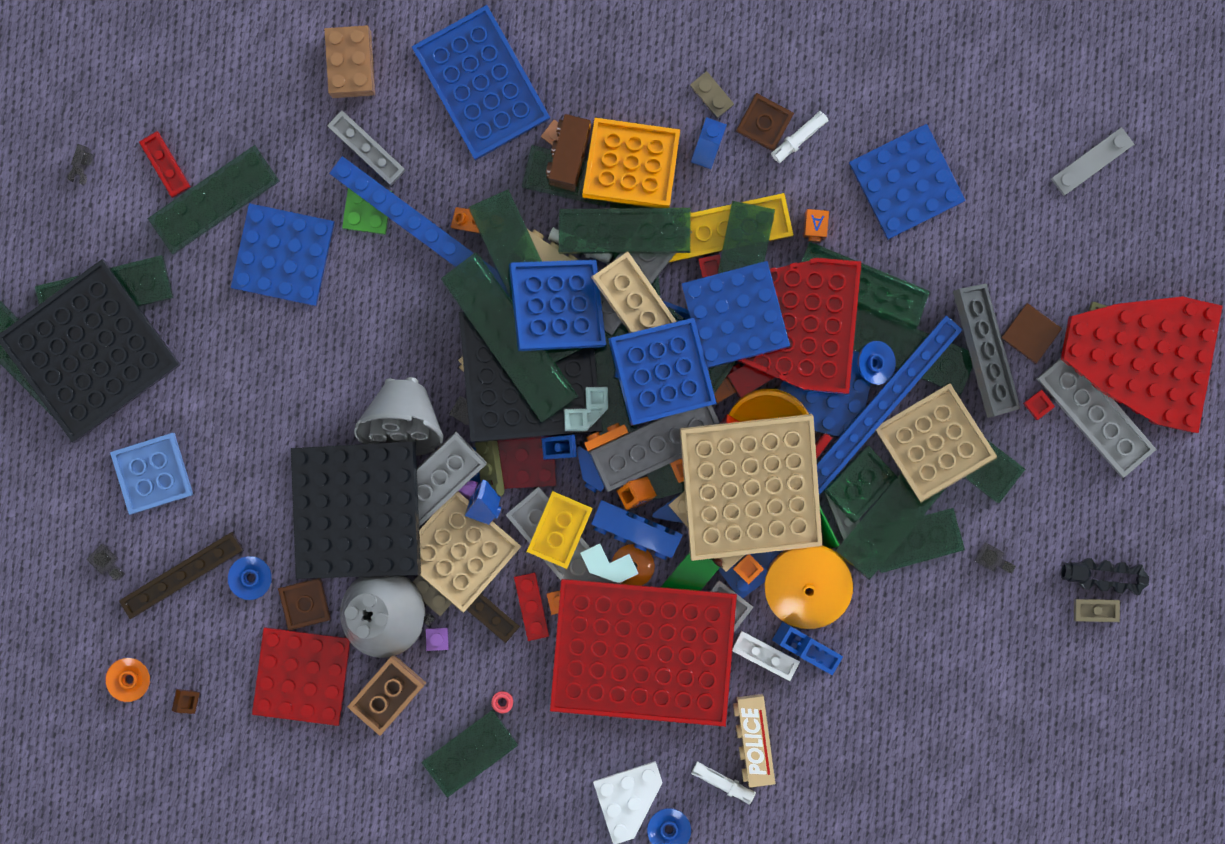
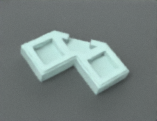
M586 387V409H564L565 432H587L609 409L608 387Z
M600 543L580 553L589 573L620 583L639 574L630 554L609 563Z

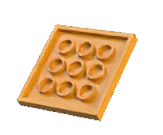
M594 118L582 197L669 210L680 129Z

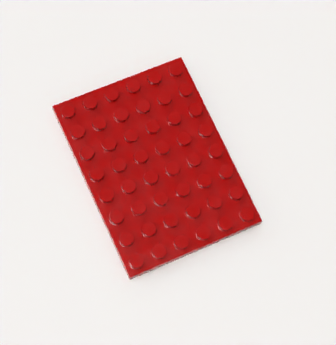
M561 579L550 711L726 727L737 594Z

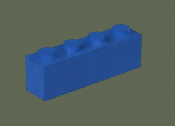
M601 500L591 525L595 526V531L606 535L607 531L615 534L614 539L623 543L630 540L635 543V548L645 552L647 548L654 550V555L664 560L667 557H673L683 536L680 532Z

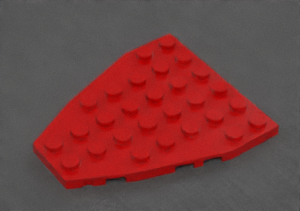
M813 258L809 261L796 262L784 267L770 268L790 347L742 359L739 362L803 390L849 394L861 261Z
M1182 296L1114 304L1069 316L1061 360L1068 366H1072L1080 376H1084L1097 390L1118 403L1131 408V411L1136 414H1141L1149 419V422L1177 430L1199 433L1223 306Z

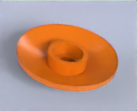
M635 544L625 545L614 554L612 562L630 554L633 562L637 564L639 574L620 583L642 586L651 579L654 573L655 564L653 556L648 550L645 552L635 548Z
M120 659L114 662L107 671L106 687L109 693L119 701H135L141 698L149 688L150 675L148 669L137 659ZM128 675L133 677L132 683L126 681Z

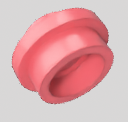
M497 692L492 698V707L498 713H507L513 706V698L508 692ZM500 698H504L507 701L505 706L499 705L498 700Z

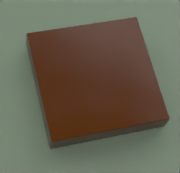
M756 93L736 132L774 151L794 113Z
M1026 303L1001 338L1036 364L1062 328Z
M321 578L278 588L288 631L331 620Z

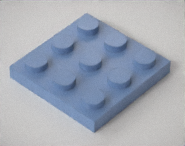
M175 433L110 452L129 515L193 495Z

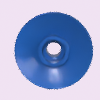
M881 341L867 343L861 349L858 356V368L864 380L870 384L880 385L889 381L893 376L896 360L892 349Z
M254 556L238 559L233 563L228 572V584L231 591L237 597L245 600H254L262 597L269 590L272 582L269 566L262 559ZM250 573L254 574L255 580L253 582H250L247 579Z
M666 808L659 810L651 817L648 823V838L651 844H687L691 836L690 822L685 814L677 809ZM671 825L673 827V831L671 833H667L665 831L666 826Z

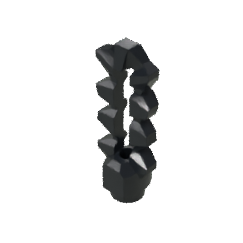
M1086 558L1080 563L1064 562L1061 568L1062 580L1076 582L1086 590H1089L1095 584L1100 591H1108L1112 586L1116 593L1123 594L1128 589L1134 595H1140L1142 590L1149 585V576L1141 564L1129 568L1126 562H1119L1113 567L1110 561L1103 560L1096 566L1092 558ZM1090 569L1138 575L1136 577L1137 584L1089 579L1091 576Z

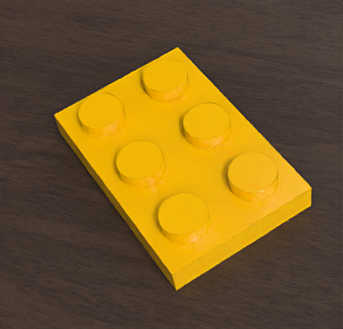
M552 491L527 552L567 569L593 508Z

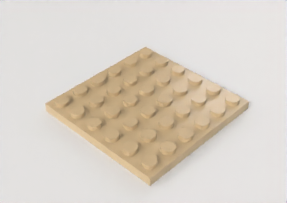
M812 414L680 428L689 548L692 561L822 546L814 417Z

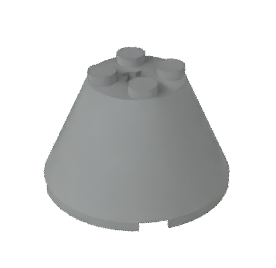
M412 377L405 380L386 379L383 387L360 417L354 429L355 437L362 444L416 442V456L432 453L435 451V447L438 445L440 447L443 443V434L428 393L422 385L418 384V379Z
M406 576L358 577L346 590L340 607L342 629L350 643L362 653L378 658L396 656L409 649L422 632L425 616L424 601L416 585Z

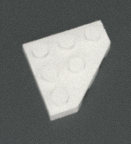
M656 761L593 781L613 844L635 838L662 785Z

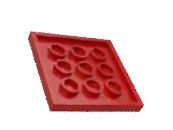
M264 627L252 715L339 726L350 651V641L348 638Z

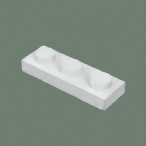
M743 631L740 632L732 647L733 652L789 681L800 663L797 659Z

